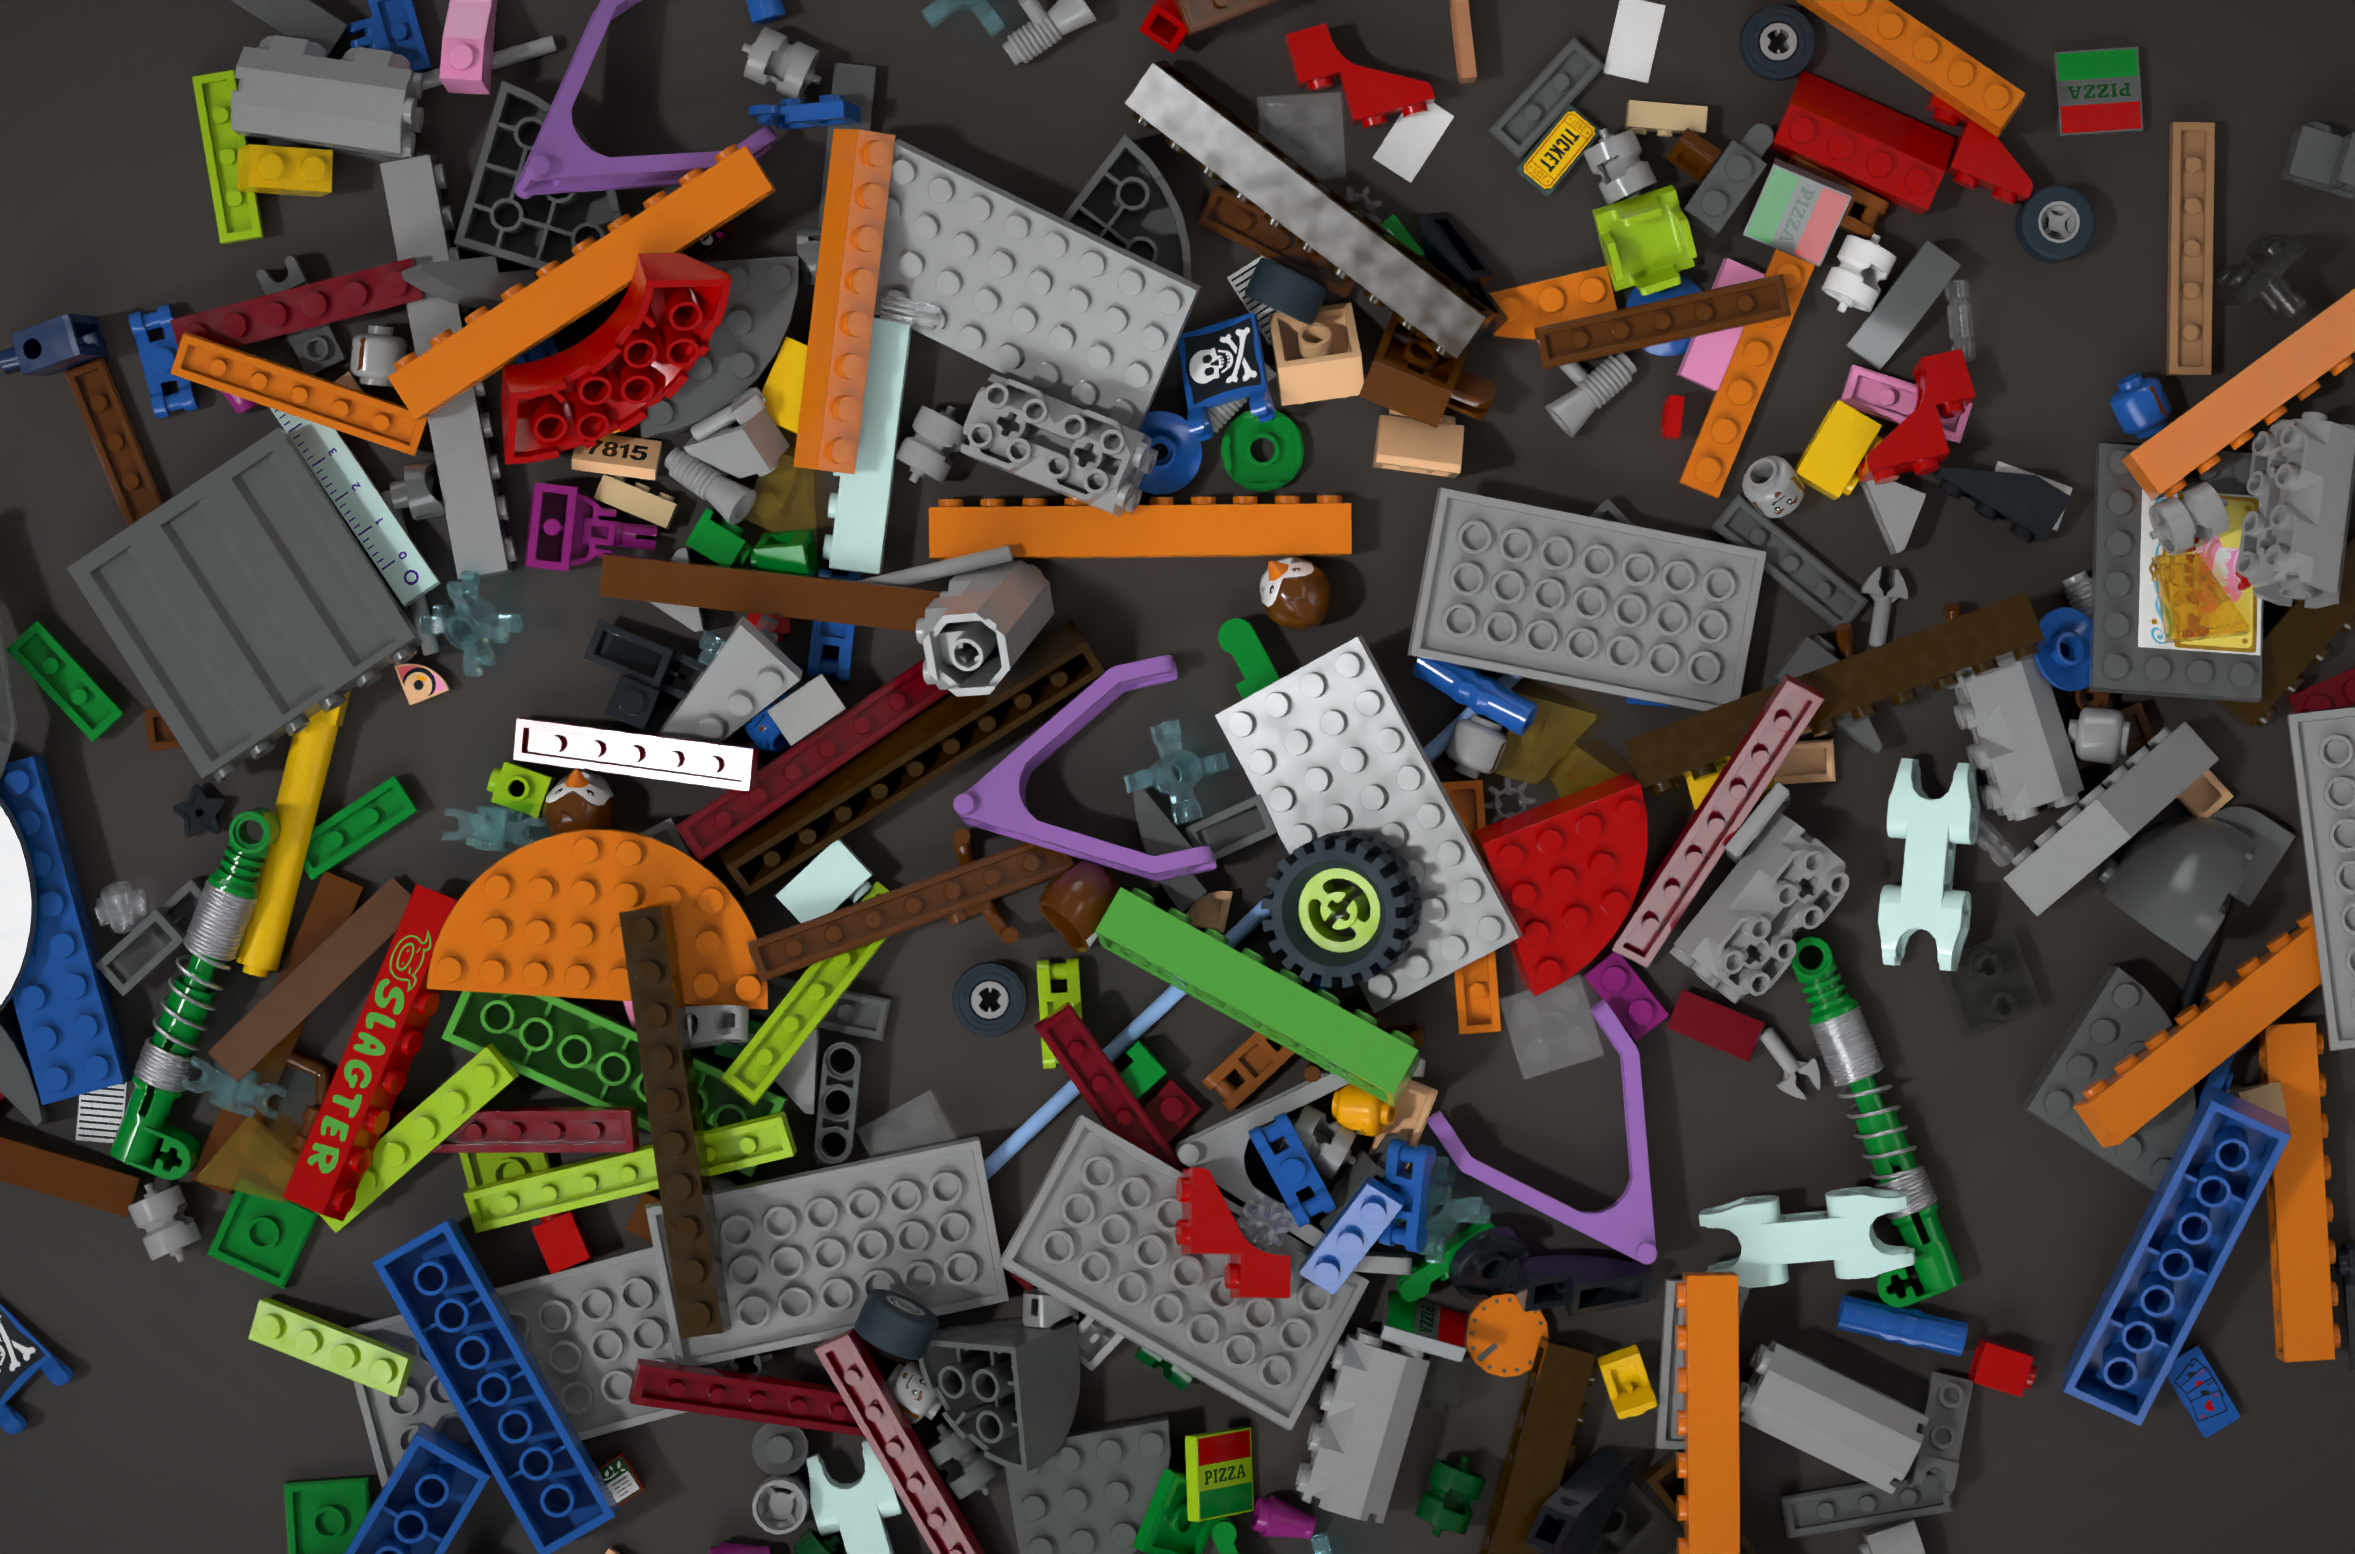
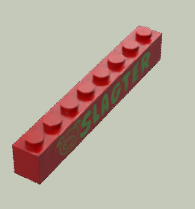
M416 884L282 1196L283 1198L343 1222L347 1212L353 1207L356 1200V1191L362 1177L371 1166L373 1151L381 1133L388 1126L389 1114L397 1095L405 1086L406 1074L412 1060L422 1046L423 1034L429 1020L439 1007L442 990L426 989L429 966L442 927L458 900Z

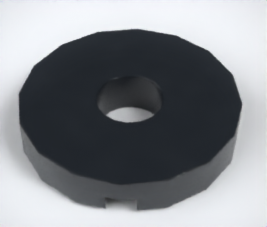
M1493 1227L1481 1231L1468 1239L1456 1251L1449 1265V1279L1461 1296L1469 1300L1488 1299L1492 1297L1490 1292L1498 1288L1505 1291L1513 1285L1517 1259L1529 1257V1253L1526 1250L1527 1245L1520 1234L1509 1227ZM1494 1261L1491 1265H1489L1488 1267H1485L1487 1264H1489L1490 1262Z

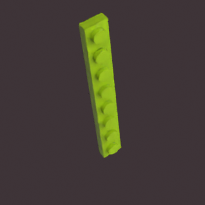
M785 1111L703 1131L710 1176L792 1157L797 1152ZM653 1144L640 1146V1149L635 1152L611 1153L468 1188L463 1195L475 1231L478 1233L659 1189Z

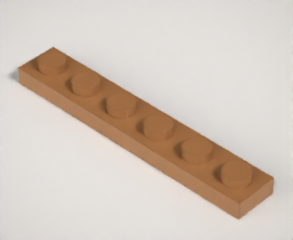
M2172 122L2170 124L2166 376L2211 375L2215 123Z

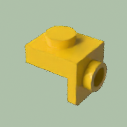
M1636 1344L1596 1358L1618 1419L1639 1416L1647 1410L1658 1406Z

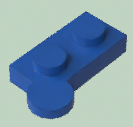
M822 95L819 96L818 103L806 104L805 99L788 98L780 100V106L754 105L748 108L749 117L758 119L757 125L762 126L764 123V126H770L775 124V128L781 130L860 123V106L845 101V96Z

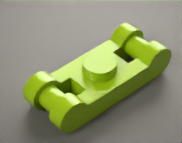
M1066 958V963L1051 964L1049 959L1037 960L1040 1021L1068 1001L1082 1020L1079 958ZM1067 979L1068 992L1051 993V980ZM1041 1037L1043 1069H1054L1056 1064L1060 1063Z

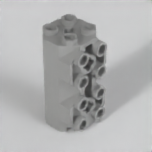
M278 35L268 36L261 40L257 48L244 46L236 65L235 78L240 80L238 91L233 90L232 130L236 131V134L399 158H412L416 141L414 132L420 133L423 126L424 108L417 107V98L421 99L424 74L415 73L410 69L411 64L403 55L394 54L391 51L363 47L351 48L345 52L342 59L337 60L327 58L326 49L319 43L300 38Z
M991 374L988 381L992 385L987 388L981 387L965 421L963 434L968 436L970 443L969 446L961 443V453L1117 517H1121L1124 511L1133 513L1136 510L1142 495V490L1138 489L1144 473L1150 474L1158 455V451L1151 448L1152 439L1149 436L1123 426L1118 421L1087 409L1083 410L1048 396L1040 390L1015 380Z
M2305 412L2302 414L2301 419L2276 420L2268 432H2259L2252 442L2253 453L2247 491L2250 495L2257 497L2262 505L2257 512H2248L2242 521V535L2236 570L2239 575L2248 579L2255 597L2280 606L2292 607L2293 599L2305 600L2304 608L2317 609L2339 604L2355 480V426L2327 421L2328 416L2319 412Z
M1016 559L1011 562L986 567L982 570L956 574L949 581L948 591H942L940 598H935L925 609V618H918L916 621L917 641L919 644H923L926 658L923 662V677L926 684H936L939 690L948 689L957 697L991 694L1054 615L1050 583L1043 577L1041 570L1035 565L1025 563L1022 559Z
M2011 657L1998 662L1999 669L1992 673L1975 677L1974 672L1957 677L1959 684L1948 690L1954 688L1959 703L1953 706L1960 729H1970L1973 735L1974 744L1966 746L1967 755L1970 763L1975 764V770L1980 769L1984 785L1979 786V791L1986 810H1996L1999 816L2006 815L2008 821L2014 819L2019 821L2040 814L2038 806L2047 804L2048 808H2060L2080 801L2078 792L2084 790L2051 684L2040 672L2035 657L2016 662L2015 658Z
M1778 812L1676 940L1670 954L1685 966L1694 970L1700 979L1713 989H1717L1734 1004L1740 998L1743 999L1746 994L1751 993L1754 996L1764 994L1768 989L1772 988L1791 964L1796 954V943L1792 940V936L1800 927L1806 929L1818 927L1844 897V893L1849 888V877L1845 874V869L1847 868L1845 862L1818 839H1813L1805 833V829Z
M1358 1327L1356 1335L1347 1334L1345 1341L1339 1340L1332 1352L1330 1363L1332 1364L1331 1368L1335 1369L1332 1381L1325 1379L1318 1402L1320 1409L1325 1410L1322 1422L1316 1420L1312 1422L1307 1439L1308 1450L1312 1451L1309 1462L1301 1460L1295 1485H1297L1296 1490L1301 1492V1499L1307 1503H1310L1312 1496L1321 1499L1319 1508L1362 1521H1368L1369 1514L1372 1513L1375 1523L1383 1524L1430 1359L1424 1356L1422 1351L1383 1342L1384 1340L1380 1338V1333Z
M1772 1340L1768 1347L1760 1343L1750 1362V1367H1753L1754 1370L1748 1383L1742 1381L1739 1384V1420L1892 1494L1896 1487L1891 1481L1893 1478L1900 1481L1905 1478L1922 1444L1924 1435L1916 1432L1918 1424L1920 1423L1927 1427L1929 1418L1925 1414L1901 1403L1899 1400L1851 1379L1793 1348L1790 1349Z

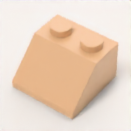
M1351 302L1321 306L1312 325L1305 324L1281 312L1268 314L1282 406L1347 398L1360 394L1364 384L1363 364Z
M1389 409V415L1379 416L1372 467L1456 478L1461 472L1464 426L1455 424L1456 417L1443 415L1438 427L1435 428Z

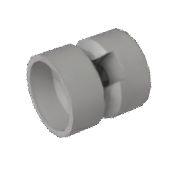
M795 1474L788 1476L771 1475L767 1477L759 1486L752 1503L753 1516L757 1524L765 1531L773 1534H787L797 1529L804 1521L808 1512L810 1491L806 1483Z

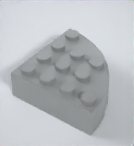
M2186 722L2182 723L2173 732L2167 726L2147 742L2152 748L2151 751L2144 745L2125 762L2130 767L2129 770L2121 765L2102 781V784L2107 788L2106 790L2099 784L2078 802L2084 808L2083 810L2075 805L2056 822L2061 827L2060 830H2057L2054 825L2050 826L2034 840L2039 847L2038 849L2034 850L2031 845H2028L2011 860L2016 868L2003 879L2036 916L2040 915L2126 843L2219 760Z

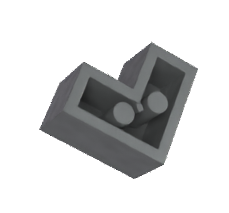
M2309 122L2308 126L2302 125L2295 129L2280 178L2355 201V132L2345 137L2332 134L2333 127L2318 122Z

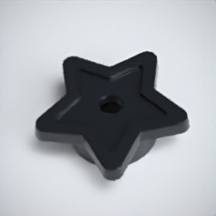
M195 784L192 787L188 801L172 806V811L184 819L185 837L191 838L201 830L220 834L221 827L218 817L219 812L226 804V799L207 797L200 785ZM202 809L204 812L203 816H197L196 811Z

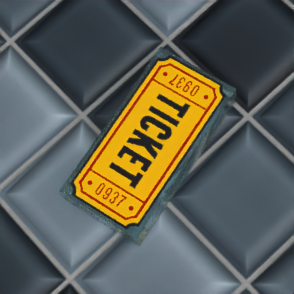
M1569 104L1519 165L1516 172L1545 196L1549 197L1580 159L1583 152L1599 136L1600 129Z

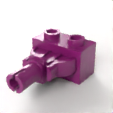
M533 482L524 561L525 567L569 572V566L582 565L593 560L595 557L603 558L604 553H612V550L597 549V545L649 550L650 552L655 551V540L637 539L636 535L657 537V525L601 520L600 516L616 517L617 510L615 508L601 507L591 497L577 493L578 487Z

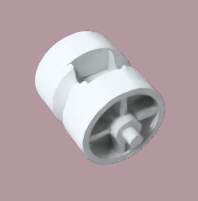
M1873 234L1871 240H1865L1853 235L1846 236L1837 255L1840 265L1831 267L1821 288L1822 291L1837 299L1840 303L1837 308L1838 311L1845 313L1847 307H1854L1866 312L1872 311L1881 292L1877 285L1878 281L1887 279L1897 259L1895 255L1878 244L1880 236Z

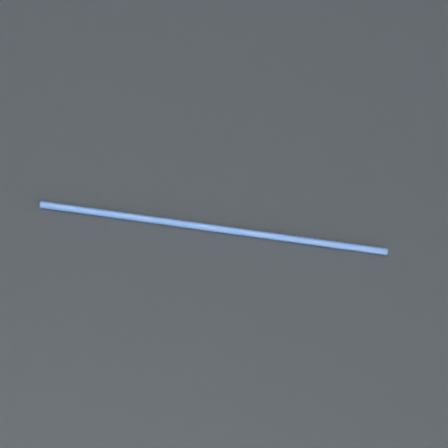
M1502 674L1497 680L1505 687L1511 689L1523 677ZM1469 707L1462 711L1423 748L1430 763L1432 764L1447 750L1459 720L1470 719L1472 714L1481 717L1483 715L1473 712ZM1262 900L1224 935L1229 939L1227 945L1235 949L1262 923V920L1270 916V909H1261ZM1172 985L1167 988L1102 1049L1111 1063L1119 1058L1187 993ZM1069 1080L984 1160L987 1181L1080 1094L1072 1080Z

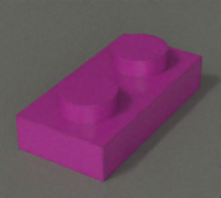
M1614 951L1583 974L1584 978L1600 998L1606 1001L1620 1023L1635 1041H1638L1669 1016L1622 955Z

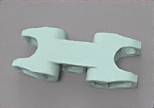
M1901 758L1895 783L1888 800L1887 833L1890 838L1906 839L1902 885L1885 884L1880 895L1878 925L1883 964L1900 966L1909 937L1917 930L1923 929L1929 931L1936 940L1939 969L1957 971L1962 949L1970 929L1971 895L1968 891L1952 890L1956 844L1973 845L1978 834L1980 803L1977 792L1975 764L1958 763L1949 792L1940 799H1931L1922 790L1919 760Z
M1867 1186L1836 1189L1825 1194L1826 1211L1781 1214L1779 1197L1775 1195L1742 1197L1726 1204L1703 1209L1699 1213L1700 1226L1730 1230L1738 1237L1742 1247L1739 1257L1710 1265L1706 1272H1734L1738 1275V1286L1754 1288L1774 1286L1788 1282L1787 1264L1834 1260L1835 1276L1839 1279L1871 1278L1888 1271L1914 1265L1916 1261L1915 1248L1884 1244L1876 1237L1873 1229V1222L1877 1217L1907 1208L1909 1204L1908 1191L1885 1190Z
M864 1439L862 1442L865 1473L862 1478L854 1483L841 1484L832 1479L819 1453L807 1456L810 1504L820 1535L825 1536L840 1531L847 1554H894L884 1518L902 1514V1504L897 1491L868 1441Z

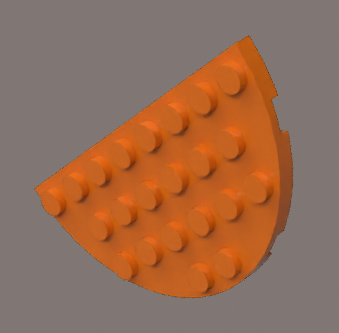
M581 829L561 832L523 845L486 869L467 888L445 921L434 947L426 988L632 1001L619 913L670 905L685 1005H738L748 1007L749 1009L768 1010L767 981L759 982L746 944L756 940L757 937L743 908L726 885L707 867L677 848L653 837L614 829Z

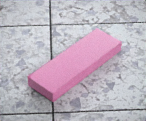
M1725 258L1711 289L1764 278L1765 274ZM1744 326L1691 338L1677 375L1709 390L1718 391Z
M1851 365L1840 401L1860 413L1899 425L1914 411L1917 390L1915 384L1860 366ZM1969 403L1963 414L1953 418L1941 419L1939 414L1946 441L1956 444L1961 442L1973 403Z

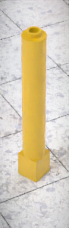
M351 690L344 694L346 697L344 703L326 713L323 709L309 718L311 724L292 736L274 808V813L280 821V836L272 844L267 858H263L265 864L263 868H260L262 872L260 877H257L258 882L256 885L259 890L256 905H254L255 908L241 940L236 960L237 963L244 965L242 971L244 973L267 978L269 971L278 972L339 726L342 727Z

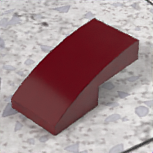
M1682 989L1667 1029L1750 1062L1766 1023Z

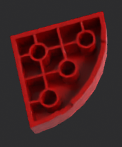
M1628 772L1472 831L1477 850L1523 934L1521 937L1511 941L1509 945L1522 984L1534 997L1565 982L1589 964L1614 937L1631 909L1643 877L1648 849V822L1641 783Z

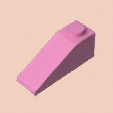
M450 0L442 37L439 76L448 93L490 95L497 0Z

